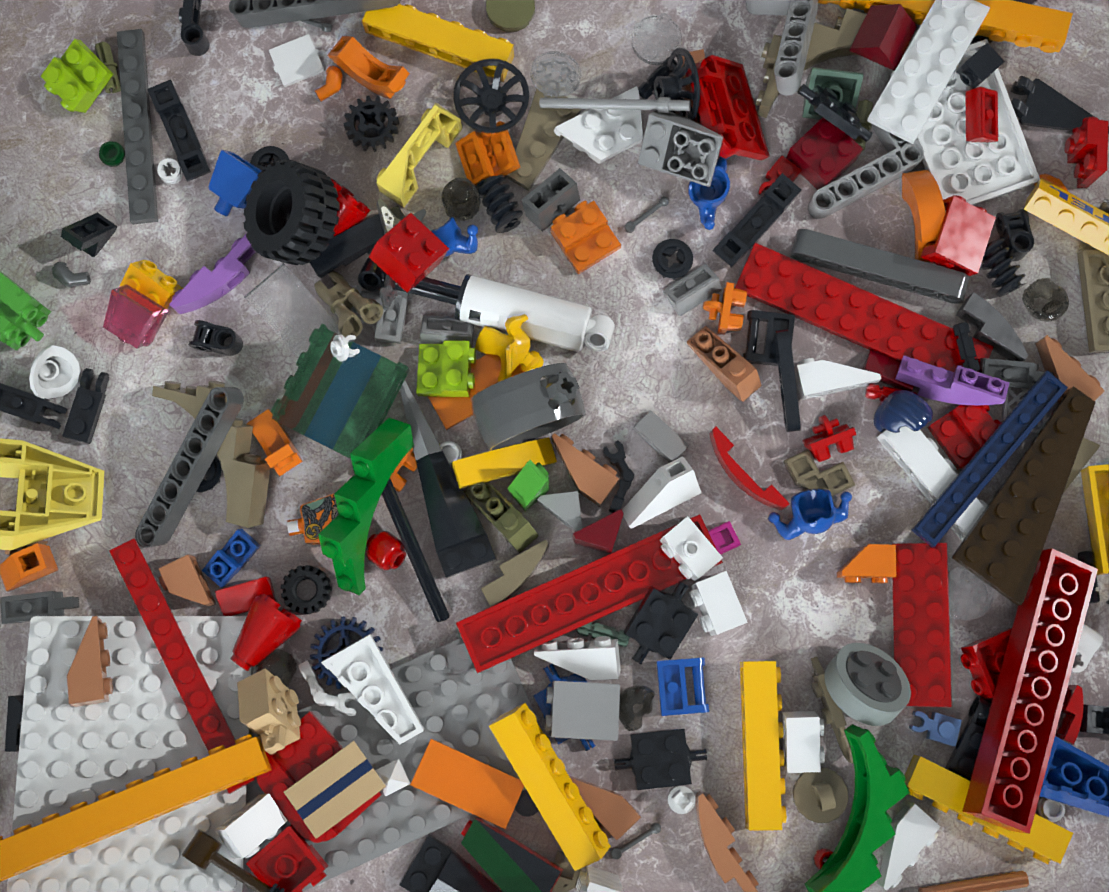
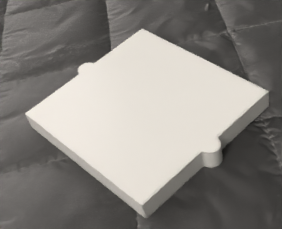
M309 34L269 50L275 64L273 67L274 71L278 72L284 88L325 71L319 58L320 52L318 49H315Z

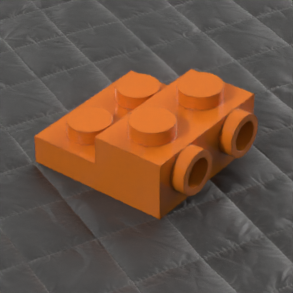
M587 201L579 203L574 208V213L568 217L565 214L558 216L553 220V226H551V235L578 275L621 249L620 242L608 226V220L595 201L589 204Z

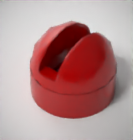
M825 848L816 851L817 853L813 860L819 870L825 863L822 861L824 856L829 858L833 851Z

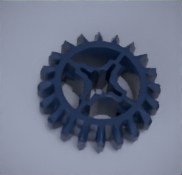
M342 616L340 625H338L335 619L330 620L331 630L326 625L321 626L322 631L325 633L324 636L317 633L314 635L320 643L319 645L311 644L310 648L318 649V653L311 654L310 659H318L319 663L314 664L312 669H323L318 674V678L323 679L328 675L326 685L331 686L338 678L321 662L343 650V647L353 644L351 637H349V630L358 633L362 638L369 634L372 635L375 632V628L370 627L365 631L366 621H361L359 626H357V618L352 617L348 625L347 618ZM341 632L338 647L334 650L326 651L330 640ZM380 636L373 637L376 643L381 640ZM378 646V648L382 652L383 647ZM337 680L336 689H342L343 685Z

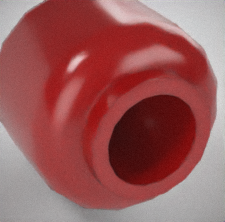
M382 531L371 535L367 540L366 556L380 569L386 571L396 569L405 560L406 552L404 545L392 533Z

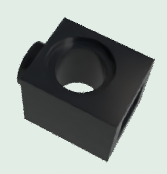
M986 43L956 72L960 75V79L965 85L975 89L1005 61Z

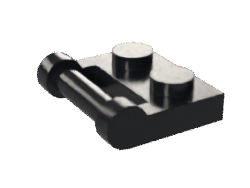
M759 310L747 311L749 325L746 352L743 353L742 357L750 364L778 366L774 333L777 330L789 329L792 344L795 315ZM760 321L767 322L763 354L756 353Z

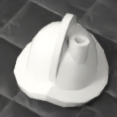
M50 345L43 349L33 360L30 369V387L35 396L50 399L62 397L71 392L79 382L81 374L79 361L72 352L64 347Z

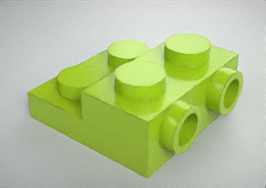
M74 39L61 58L54 57L42 73L41 78L46 82L44 87L50 93L58 94L61 97L60 104L66 110L86 113L114 74L81 40Z
M443 341V344H419L417 396L470 397V388H474L475 375L471 373V364L476 362V349L472 348L470 341Z

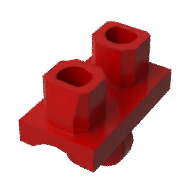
M822 415L818 418L819 425L812 427L813 433L817 435L802 440L804 447L811 451L814 459L822 462L831 457L828 445L835 443L839 453L854 450L852 436L857 434L854 427L849 428L847 424L839 426L837 418L829 421L826 415Z

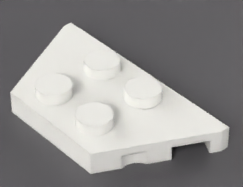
M636 86L612 99H640L638 87ZM590 109L556 126L554 133L559 137L562 135L573 142L572 146L579 151L587 153L591 159L600 164L641 143L643 140L641 110Z

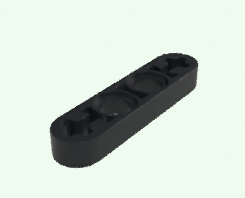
M789 329L777 330L774 336L786 432L800 431V414Z

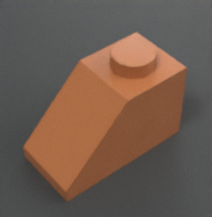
M188 554L159 568L161 573L159 581L165 591L206 606L216 605L195 556Z

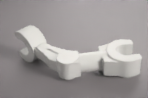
M308 660L298 665L303 677L310 686L315 703L319 706L335 707L338 711L348 716L356 715L354 709L347 708L348 702L352 700L357 701V698L352 693H341L338 696L324 693L316 678L317 673L312 669L313 665Z

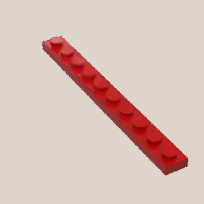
M133 538L109 550L207 750L209 751L222 745L227 749L236 745V739L136 539ZM255 777L227 788L228 793L231 794L255 781Z

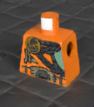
M334 494L301 505V518L287 520L289 535L304 534L305 543L321 545L318 534L339 515Z

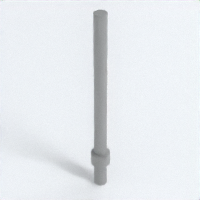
M659 97L658 100L540 98L539 101L540 108L658 110V113L691 110L690 100H671L670 97Z

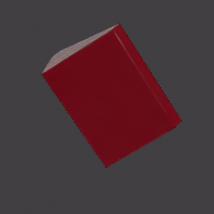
M901 4L870 6L849 51L895 71L917 26Z
M622 509L573 533L572 539L574 543L602 553L611 554L624 515Z

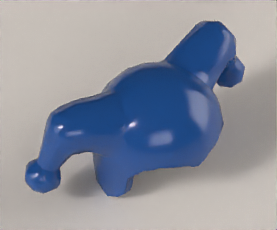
M721 156L717 159L710 187L692 181L688 185L690 199L698 206L700 221L707 230L714 228L717 207L725 201L730 189V180L726 173L727 159Z
M449 218L443 226L431 231L449 248L444 257L450 256L455 252L472 254L477 251L478 240L476 234L478 233V227L476 225H469L467 227L469 237L461 234V229L454 218Z
M811 489L803 491L791 498L793 518L788 524L781 522L780 515L776 512L770 513L768 519L775 525L778 533L785 540H791L804 532L808 534H821L827 531L832 524L842 522L848 518L849 502L852 499V495L849 492L841 493L840 498L842 501L839 507L836 508L834 507L829 490Z

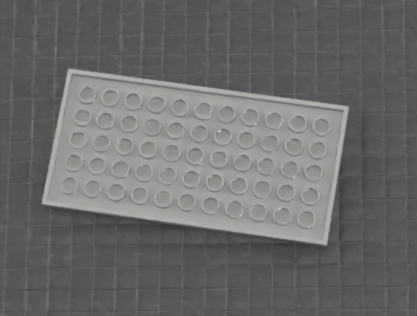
M462 638L391 669L424 727L423 732L400 745L377 722L375 717L357 701L352 700L347 704V708H352L356 711L355 716H348L338 711L335 707L319 706L317 703L298 711L300 719L309 711H312L343 748L355 741L374 770L400 759L410 783L431 738L520 779L489 725L500 715L524 703L535 714L512 659L477 674ZM346 689V690L341 691V692H339V693H337V694H335V695H333V696H338V694H341V693H351V692ZM253 731L249 733V734H251L252 738H254V737L260 738V737H259L256 733H254ZM256 777L255 781L247 785L246 805L258 795L265 794L259 787ZM409 784L387 796L381 790L382 795L336 837L320 843L303 839L309 846L312 845L328 864V867L324 870L327 876L318 883L320 884L469 816L471 813ZM287 820L280 828L283 831L291 824ZM274 838L270 840L265 839L261 844H259V851H261ZM255 853L253 856L247 859L244 857V870L253 875L254 877L256 876L246 865V863L251 858H253L257 853ZM309 883L302 891L312 888V884ZM247 887L249 892H255L249 887Z

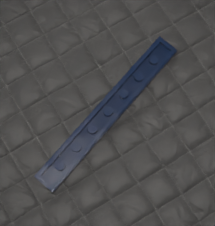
M1045 371L911 530L930 547H935L1068 387L1049 371Z

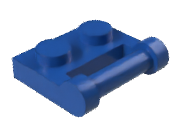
M705 657L656 661L661 716L710 712L709 704H706L703 666H705ZM685 667H692L695 705H688Z

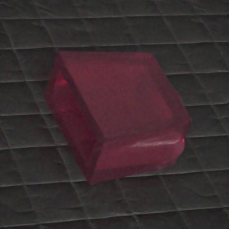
M126 284L112 289L103 328L116 335L120 341L130 344L137 349L142 346L147 347L152 344L169 310Z

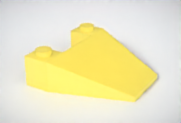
M437 103L423 113L422 122L389 166L379 172L376 179L379 192L403 208L418 190L413 169L433 142L436 140L446 148H449L462 130L461 119Z
M0 438V477L18 479L15 511L0 510V549L14 550L102 519L104 470L23 440Z

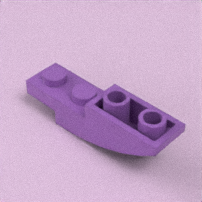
M246 234L243 238H238L233 243L231 251L226 257H222L216 262L212 272L205 266L200 270H196L191 275L190 282L173 295L172 302L169 305L176 312L184 314L213 303L229 293L250 274L244 265L256 251L249 243Z
M904 355L895 378L901 382L919 387L918 396L959 405L1004 404L1009 387V382L974 371L973 369L958 365L955 372H951Z

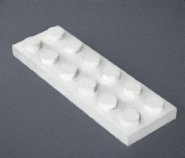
M935 0L869 115L867 122L914 144L987 16L990 7L975 0Z

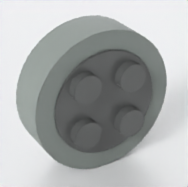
M847 644L837 653L825 670V684L833 701L848 716L866 725L883 726L889 724L909 703L911 689L908 678L902 668L888 654L869 644Z

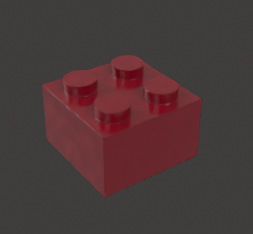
M823 117L790 148L786 158L802 170L800 174L818 190L837 180L857 161L863 148L849 135Z

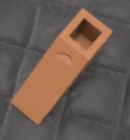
M707 326L687 341L689 347L740 401H745L762 386L757 369Z
M1046 335L1036 343L1044 370L1053 372V375L1068 387L1057 402L1060 403L1068 390L1073 386L1094 401L1105 392L1100 386V382L1094 376L1088 375L1081 368V364L1077 359L1065 353L1057 340Z
M553 433L552 442L577 491L598 507H601L618 483L619 478L615 476L617 472L607 464L601 466L594 461L596 457L585 449L579 451L572 446L574 442L566 435L561 434L558 436Z
M92 616L67 674L69 705L73 707L109 702V694L113 693L111 677L107 678L106 667L110 666V654L108 650L104 649V639H108V630L106 623H102L98 616Z
M569 775L572 782L577 785L585 804L592 810L593 815L600 822L598 826L608 839L613 836L618 840L641 818L639 813L621 794Z

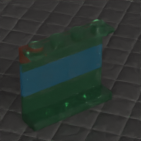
M322 323L319 329L315 328L309 338L311 345L307 352L303 351L296 363L298 369L295 375L288 377L284 385L285 394L282 399H277L271 410V413H273L272 419L351 459L350 453L383 423L410 370L408 366L400 362L397 364L353 341L348 342L349 348L352 350L359 349L360 352L353 357H348L346 361H339L332 355L330 348L334 336L339 334L329 330Z

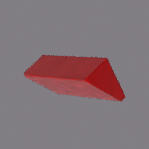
M977 87L967 91L965 94L966 141L998 142V92L984 87Z
M262 577L215 591L223 616H235L248 612L255 597L260 596L262 593L276 601L270 577Z

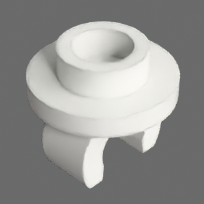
M341 334L335 335L330 345L332 355L339 361H346L348 357L358 354L360 352L359 349L352 350L348 346V342L354 341L356 336L348 335L344 337Z
M686 786L674 787L668 795L669 807L678 814L690 812L695 805L694 793Z

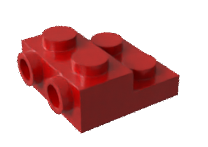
M1086 117L1082 120L1080 127L1072 130V135L1065 142L1064 151L1067 154V163L1076 164L1074 178L1077 179V188L1087 189L1107 171L1108 121L1099 120L1097 117Z
M959 405L927 427L957 470L964 467L1001 424L998 419L993 420L989 415V405Z
M1012 628L961 647L963 652L961 662L966 669H970L974 679L971 681L972 689L977 695L985 699L993 698Z
M292 825L284 829L246 863L260 881L271 888L276 883L278 884L277 888L280 890L282 888L285 889L284 892H303L302 889L309 883L314 887L327 876L324 870L328 867V864L312 845L309 846Z

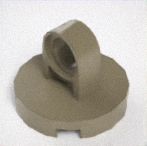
M821 767V772H802L792 789L793 802L798 812L806 819L816 823H829L839 818L845 811L849 800L848 788L843 778L835 771Z

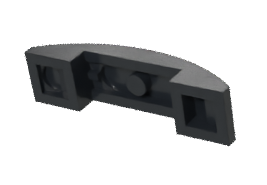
M170 79L148 88L149 95L157 113L161 117L186 181L189 182L210 173L211 170L199 139L172 80Z
M782 173L736 227L729 231L718 243L713 252L732 268L776 222L802 189Z

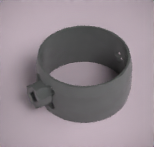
M566 363L546 365L500 381L471 398L473 415L482 439L490 451L542 437L564 428L586 415L578 382Z

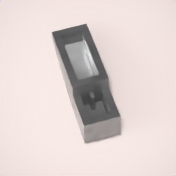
M975 292L968 296L956 316L977 329L973 338L994 346L993 351L1007 360L1024 361L1028 354L1020 338L1001 313Z

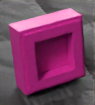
M730 521L708 531L720 555L741 545Z

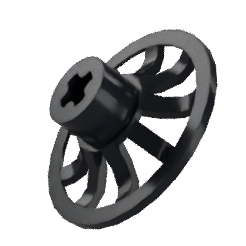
M676 48L669 57L666 76L656 77L654 94L656 100L659 97H670L671 100L691 99L693 101V108L691 107V110L687 111L688 118L694 121L700 99L698 72L689 51L685 48ZM682 56L685 57V64H684L683 66H682V64H683V57H682ZM675 57L677 58L678 62L677 66L674 63H672ZM690 68L692 75L681 79ZM694 82V92L682 89V87ZM680 111V115L686 117V111Z
M485 59L471 64L460 74L453 91V101L459 117L466 125L483 133H499L515 126L522 119L529 105V87L525 77L514 65L500 59ZM497 66L493 84H489L482 67ZM503 68H505L515 76L501 87V74ZM475 70H477L482 82V88L466 80ZM518 82L521 83L523 95H506L512 86ZM464 86L470 89L477 97L460 99L461 87ZM522 102L517 115L506 107L507 103ZM465 105L479 106L470 119L462 109V106ZM502 113L511 120L504 125L496 127V117ZM482 114L489 116L490 127L481 126L475 122Z

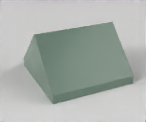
M812 67L806 81V86L811 90L817 85L822 89L827 87L837 95L836 99L843 104L849 102L856 108L864 74ZM804 98L802 117L818 120L823 118L814 111V106Z

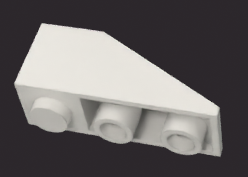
M682 456L660 467L622 509L624 513L623 518L631 529L701 494L694 470Z
M608 636L597 637L590 641H584L583 638H571L567 642H557V640L553 639L536 647L534 651V656L589 680L618 679L621 671L618 639H611Z
M909 801L893 818L891 826L896 835L889 839L885 845L880 869L882 876L878 879L877 884L886 891L900 883L903 877L901 875L908 866L912 867L919 860V852L924 846L931 845L938 837L937 831L940 826L915 803Z

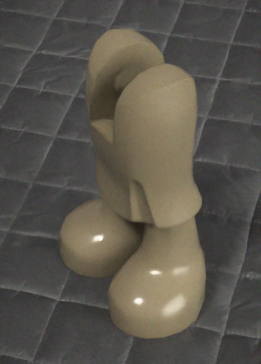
M336 271L328 273L329 278L335 285L331 289H328L320 280L314 284L318 296L329 305L331 312L338 316V330L344 337L348 335H355L357 337L362 331V323L359 317L350 310L352 307L355 308L359 316L367 324L378 322L383 315V307L376 300L362 297L359 291L352 288L346 279Z

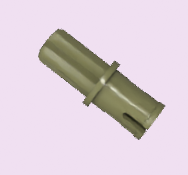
M104 41L96 43L95 51L97 57L114 74L106 84L105 92L111 93L110 89H112V93L120 92L121 87L116 71L118 65L114 63L110 45Z
M864 99L859 101L856 113L860 119L861 126L869 131L872 125L867 120L873 110V102ZM858 136L854 141L864 151L866 142Z

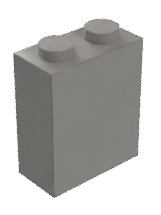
M553 681L552 687H547L546 703L551 704L550 715L545 716V731L549 732V737L618 741L620 684Z

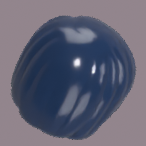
M898 390L890 393L880 403L874 414L873 423L879 432H884L886 429L893 433H899L900 428L904 426L912 431H919L933 419V411L918 395L907 390Z

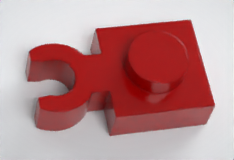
M782 155L767 172L765 178L769 181L764 182L760 186L758 194L761 195L764 190H767L782 173L794 182L802 170Z

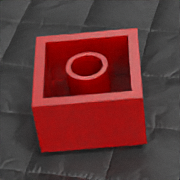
M409 213L377 241L369 258L408 293L441 263L449 248L412 213Z

